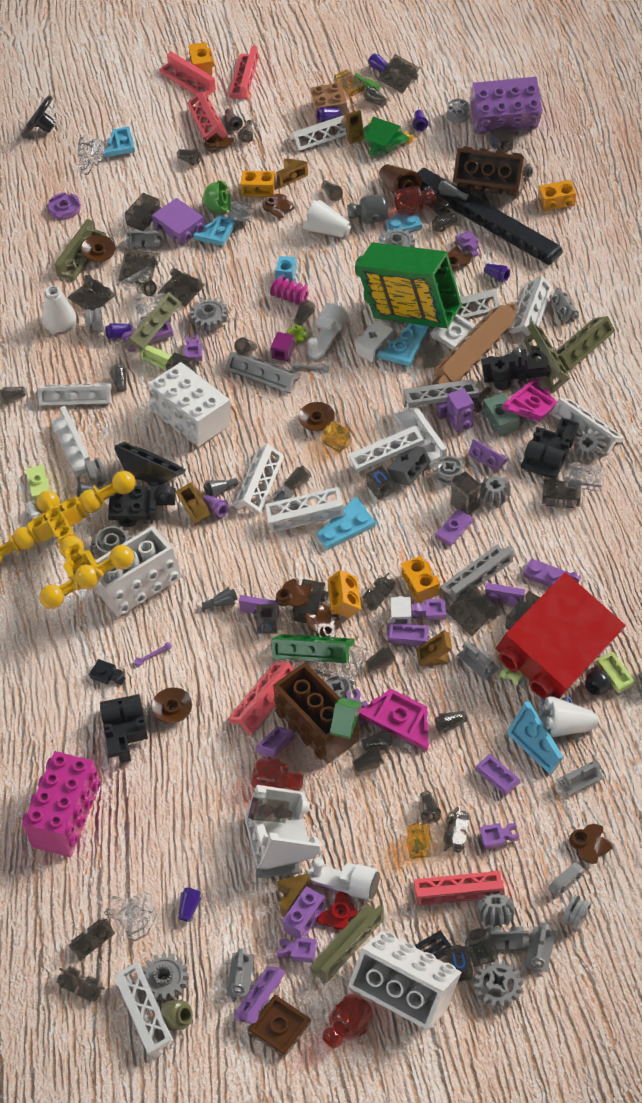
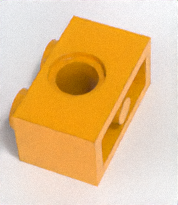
M202 42L188 45L191 64L208 74H213L212 67H215L211 48L207 47V43Z

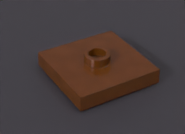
M274 994L259 1014L257 1022L250 1026L248 1033L285 1058L311 1023V1018Z

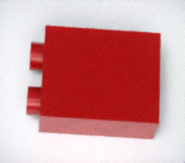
M564 572L505 633L495 649L500 653L499 659L507 669L514 672L519 670L530 680V688L537 696L542 699H546L549 696L560 699L615 640L626 625L568 573Z

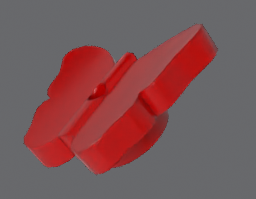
M339 891L336 894L335 904H332L329 910L322 912L318 916V924L328 927L333 926L334 929L343 930L348 925L350 918L353 919L358 912L354 904L350 903V899L346 896L345 892Z

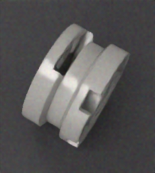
M464 99L449 101L447 104L448 120L453 123L467 121L469 118V103Z
M231 202V210L228 213V217L241 222H245V220L250 222V214L254 208L243 202Z
M96 308L92 311L86 309V324L89 334L94 333V331H98V333L103 332L101 308Z
M445 456L437 462L436 476L440 483L451 486L461 481L463 464L460 459L454 456Z
M99 457L94 458V461L90 462L88 460L84 462L88 477L93 486L97 485L98 482H107Z
M332 675L328 680L324 681L340 698L344 697L343 694L349 692L351 697V683L345 676Z
M574 895L564 912L562 923L566 925L571 924L572 928L578 931L587 917V912L591 908V902L587 900L582 901L581 897Z

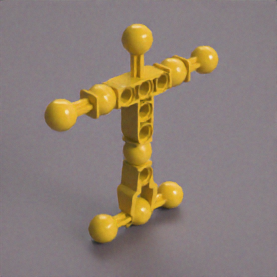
M128 471L117 472L113 476L111 484L100 490L94 485L95 490H85L80 494L79 499L75 496L61 504L59 496L55 492L49 490L41 492L37 497L36 505L43 514L31 520L30 523L28 522V527L16 529L12 536L10 533L8 534L10 540L0 545V565L3 557L16 550L20 555V550H29L35 545V542L40 544V542L55 536L60 544V553L66 558L63 566L71 580L60 586L50 584L41 589L39 594L40 603L46 609L52 610L60 607L63 604L64 596L75 590L94 588L98 584L99 578H102L108 571L114 568L120 570L129 568L134 561V553L131 548L126 545L115 546L111 550L109 558L97 564L89 550L84 551L83 541L75 535L71 526L88 517L87 513L97 512L101 508L102 503L106 507L107 505L104 500L115 493L125 495L134 490L136 485L134 476Z

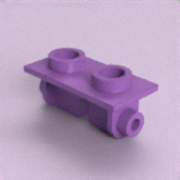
M472 440L468 455L498 473L501 464L505 465L507 462L505 455L493 451L481 441Z

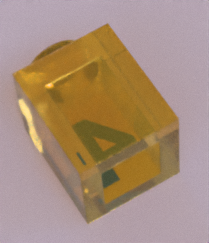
M332 420L322 431V443L340 453L351 443L350 430Z
M415 823L407 826L409 859L431 857L428 824Z

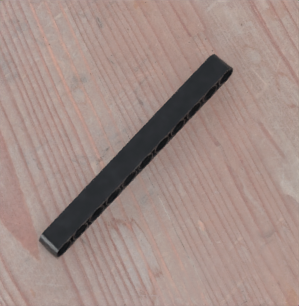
M421 168L417 172L422 179L421 192L541 262L551 265L562 255L563 251L560 245L460 187L457 188L469 195L466 201L458 197L439 195V184L446 179L426 168Z

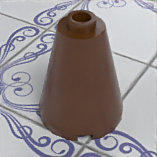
M389 164L384 165L379 171L381 180L400 202L413 200V196L416 192L419 193L421 189L422 179L416 171Z

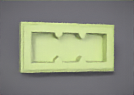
M147 345L142 352L140 351L141 359L165 370L173 367L172 355L160 349Z
M44 465L25 469L33 501L37 500L41 492L50 491Z
M614 652L596 659L595 664L600 670L609 675L611 685L617 694L635 685V680Z

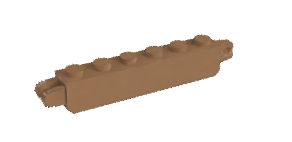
M510 302L507 305H500L497 308L491 309L434 368L436 378L431 382V385L461 381L460 378L471 371L470 367L477 364L482 359L481 356L492 349L491 345L502 338L501 334L511 329V324L516 320L514 315L518 311L514 303Z

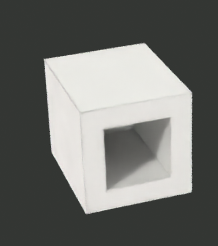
M391 597V623L411 624L410 597Z

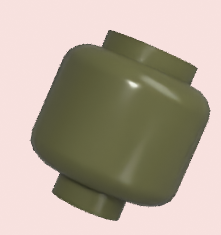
M170 1000L165 1002L160 1008L168 1030H184L192 1022V1008L186 1001Z

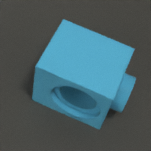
M279 256L275 270L276 280L283 276V282L286 278H289L290 284L295 279L297 271L296 257Z

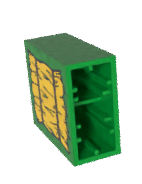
M372 242L364 255L359 256L356 260L355 274L361 278L364 287V300L366 303H369L373 317L376 319L448 329L462 306L447 251Z

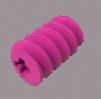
M280 276L278 280H274L272 283L270 295L277 298L282 297L283 300H288L291 303L294 302L297 305L300 304L303 307L308 299V285L305 284L301 288L302 283L299 282L295 286V280H292L289 284V278H286L283 282V276Z

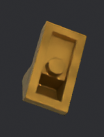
M361 110L345 114L341 123L346 127L349 144L364 140Z
M284 158V169L276 172L278 186L282 188L308 176V163L302 160Z
M192 482L175 491L194 524L212 514L202 499L203 494Z
M443 630L416 648L419 666L449 663L448 652L452 650L450 633Z
M303 874L277 881L278 891L285 894L279 904L282 917L286 916L305 887L310 888V875Z

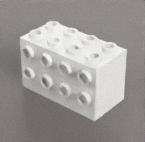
M182 362L149 382V407L151 411L162 417L166 423L172 425L177 432L182 433L190 442H193L198 447L231 425L230 399Z
M154 526L149 527L121 544L132 549L134 553L133 564L124 570L114 568L108 571L102 578H99L98 584L95 586L98 595L116 617L128 612L182 578L173 548ZM110 552L95 560L97 564L108 559Z
M381 931L361 949L348 987L429 1030L447 1011L461 971L457 970L452 964L443 963L436 959L431 953L422 952L412 943L401 941L393 933Z

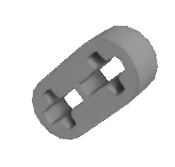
M578 862L573 863L553 880L548 890L555 897L561 896L583 876L585 869Z

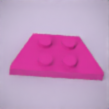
M535 377L503 404L502 409L540 422L554 409L557 401L549 394L546 388L541 389L538 385L539 380Z
M389 689L381 697L375 698L370 704L361 708L358 717L425 751L428 749L427 706L393 689Z

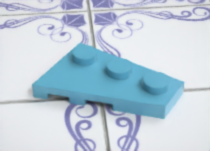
M410 323L399 333V336L394 341L391 340L388 343V347L377 353V357L411 367L429 332V326Z
M357 496L344 507L345 516L332 518L317 533V538L326 550L376 526L375 520Z
M530 701L524 702L507 734L551 774L557 769L563 759V755Z

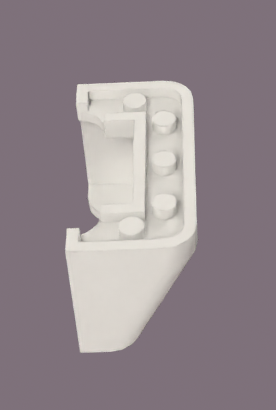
M261 785L256 786L246 812L245 824L258 869L267 870L314 859L320 854L321 842H319L317 837L312 836L309 839L304 825L303 816L309 809V802L306 801L304 792Z

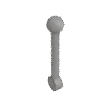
M297 362L292 365L294 369L304 368L322 370L324 373L329 372L328 365L319 367L300 365Z

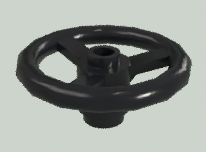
M51 95L44 99L21 132L23 137H26L34 127H39L48 133L53 129L56 122L45 113L53 100Z

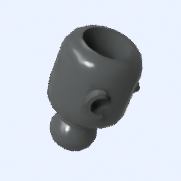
M370 195L362 197L360 204H348V218L355 219L361 216V220L364 223L385 221L388 218L386 197L383 195Z

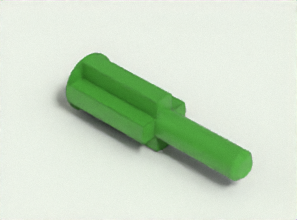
M355 73L354 77L363 82V86L374 94L380 91L378 84Z

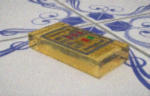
M348 69L334 75V80L337 83L341 82L342 88L351 96L364 91V85Z

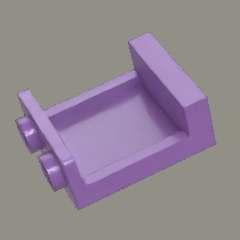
M175 198L152 215L154 227L158 230L162 227L167 229L178 238V244L181 246L193 238L194 233H200L205 229L204 216L178 198Z

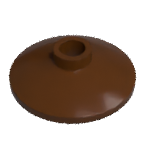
M93 235L86 238L82 243V253L91 261L103 262L114 255L115 244L107 236Z
M323 402L306 404L299 412L300 424L311 431L325 430L335 420L333 408Z
M170 687L163 689L152 701L154 716L164 723H178L184 720L192 710V699L181 688Z

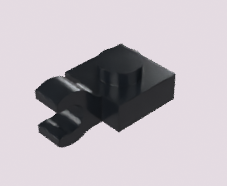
M101 659L97 660L89 673L90 679L108 685L110 680L123 685L126 677L123 676L124 671L117 669L116 665Z

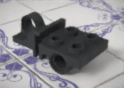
M521 349V357L507 354L500 357L489 356L481 359L484 382H493L498 390L508 389L511 386V380L518 379V384H521V381L527 383V378L547 376L545 356L539 350L530 352L528 358L526 349ZM535 356L541 357V360L538 362L532 361V358Z
M562 417L556 432L536 427L533 439L527 444L521 469L556 480L569 448L571 449L579 422Z
M151 483V490H148V486H135L134 490L128 494L115 493L109 497L108 520H118V523L124 527L135 526L137 520H144V524H147V520H150V524H153V520H156L157 505H175L176 488L169 485L159 486L158 483Z
M140 694L100 702L109 758L119 756L121 763L131 761L128 743L148 739Z

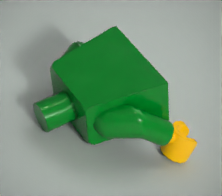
M372 117V120H369V123L363 128L364 139L368 147L371 148L369 155L374 158L378 157L380 151L388 154L403 143L413 142L414 135H409L408 131H405L403 134L400 125L376 117Z

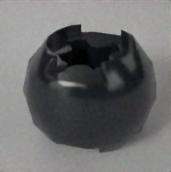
M602 670L591 671L585 680L586 689L593 695L606 693L611 684L609 675Z

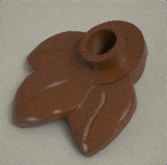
M215 133L208 140L203 137L205 148L210 151H215L219 147H227L234 141V138L227 136L222 139L218 133Z
M274 194L262 200L263 209L279 218H284V211L294 210L295 208L293 203L287 200V196L284 194Z
M458 246L447 252L452 271L459 270L461 266L468 265L472 260V253L462 254Z
M293 578L284 583L282 589L278 590L276 602L280 606H304L310 601L308 596L311 594L313 586L312 584L298 585L296 579Z
M319 604L316 614H305L306 623L310 630L316 632V636H335V631L340 626V619L337 614H331V610L327 605Z
M589 824L584 829H577L571 833L569 838L570 845L578 850L580 858L590 864H597L598 855H604L612 849L611 844L601 837L603 826L598 824ZM577 839H582L584 842H583V843H579V842H577L576 840H577Z

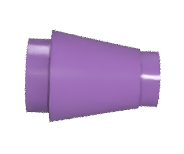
M209 495L203 496L202 499L215 517L221 518L227 514L229 507L226 501Z

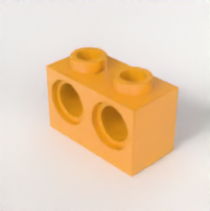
M242 171L240 183L241 196L271 197L274 195L276 186L275 171Z
M571 180L539 185L538 200L543 211L574 206L576 204L577 193Z
M421 555L400 564V575L417 603L439 595L440 586L438 577L434 576L431 572L429 562H425Z
M339 570L327 579L331 612L349 619L361 610L358 578L356 576Z

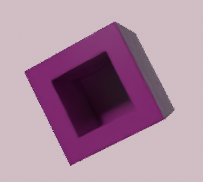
M277 332L271 345L272 359L289 362L295 348L294 335Z

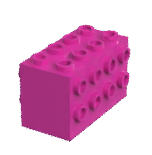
M54 751L52 758L47 760L45 774L40 777L36 794L32 795L29 811L24 814L22 819V825L31 847L67 857L72 856L101 786L98 770L93 760Z

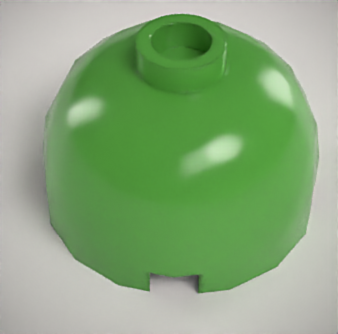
M222 180L209 184L205 188L202 197L203 205L206 206L208 211L216 215L227 214L231 210V194H227L226 189H228V186Z

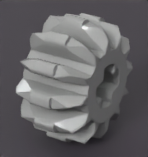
M589 429L587 434L582 431V437H576L579 441L574 443V446L577 448L576 453L583 460L587 458L589 461H592L593 457L599 459V453L605 454L602 448L607 447L604 442L605 437L600 435L599 431L593 432L592 429Z
M499 474L496 477L492 475L489 478L484 477L483 482L479 485L480 498H483L484 503L490 502L491 506L494 503H497L499 506L501 502L506 503L511 495L510 482H507L506 477L500 478Z
M490 893V896L485 895L479 900L477 905L479 921L484 922V925L502 927L503 924L508 925L510 921L514 920L513 899L508 898V895H500V893L494 895Z

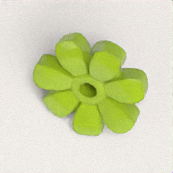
M294 325L293 329H287L288 334L294 335L295 344H297V341L302 343L308 338V332H306L304 326L300 328L299 325Z

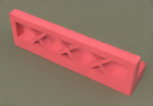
M251 46L249 54H240L229 91V98L248 99L259 59L258 46ZM238 89L241 91V93H234Z
M173 52L167 54L168 63L159 69L162 75L195 95L200 92L198 89H206L203 92L206 97L216 90L215 78ZM170 68L174 70L173 72H167ZM194 82L196 85H189L187 83Z
M202 91L187 102L206 140L215 133H218L222 139L228 136L211 101Z
M274 662L227 720L231 724H240L247 734H253L274 709L273 684L294 670L290 663Z
M500 871L414 879L417 906L481 900L485 895L490 896V893L504 895V882L501 880ZM496 878V881L485 882L486 879ZM469 880H471L472 882H474V883L463 884L465 881H469ZM444 883H451V884H452V885H448V886H442ZM419 885H429L430 887L419 888Z

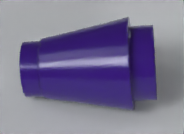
M373 53L369 57L368 64L371 68L385 74L389 73L391 66L380 54Z
M320 107L316 111L318 122H325L341 116L339 108Z
M416 110L414 113L412 126L417 131H424L428 126V120L422 110Z
M487 263L484 267V273H487L499 282H506L510 277V269L507 266Z
M109 323V325L105 326L108 340L118 339L125 332L132 330L130 323Z
M184 888L183 892L180 893L178 919L186 922L191 921L201 900L200 891Z

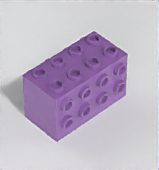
M537 76L473 82L469 101L475 133L485 134L493 131L502 132L504 130L517 131L523 128L534 129L538 127L543 110Z

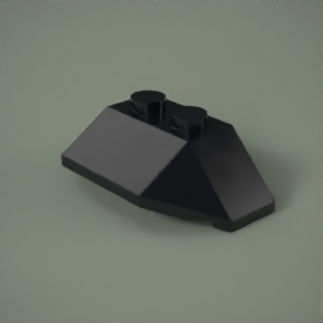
M122 442L114 446L124 471L130 472L137 480L147 482L149 486H151V483L161 485L184 474L186 471L180 465L145 449L130 445V443Z

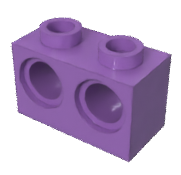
M462 388L447 394V418L456 433L473 427L474 403L466 390Z
M306 886L282 920L284 932L294 938H305L318 920V916L326 908L325 897Z

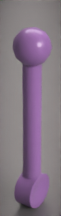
M166 642L163 647L145 657L136 658L134 661L135 665L141 666L145 660L165 649H171L172 644Z

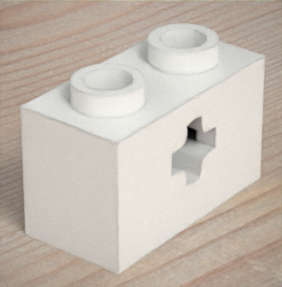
M376 320L366 329L362 336L357 338L355 342L356 354L374 363L378 358L377 353L388 347V343L391 340L394 341V329Z

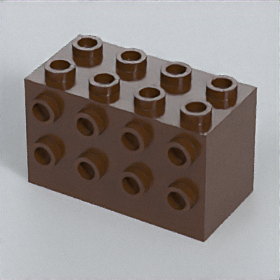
M463 146V148H457L452 182L464 190H469V187H473L475 191L485 192V189H488L491 193L501 194L504 191L508 195L518 196V193L522 194L527 160L521 153H512L511 155L505 151L496 150L495 153L490 152L489 149L479 148V150H474L472 147Z
M306 662L273 684V700L275 702L276 714L279 718H284L288 722L289 728L300 735L301 740L306 746L310 745L314 749L315 755L320 760L323 759L329 764L359 741V718L355 724L351 739L330 734L335 704L341 698Z

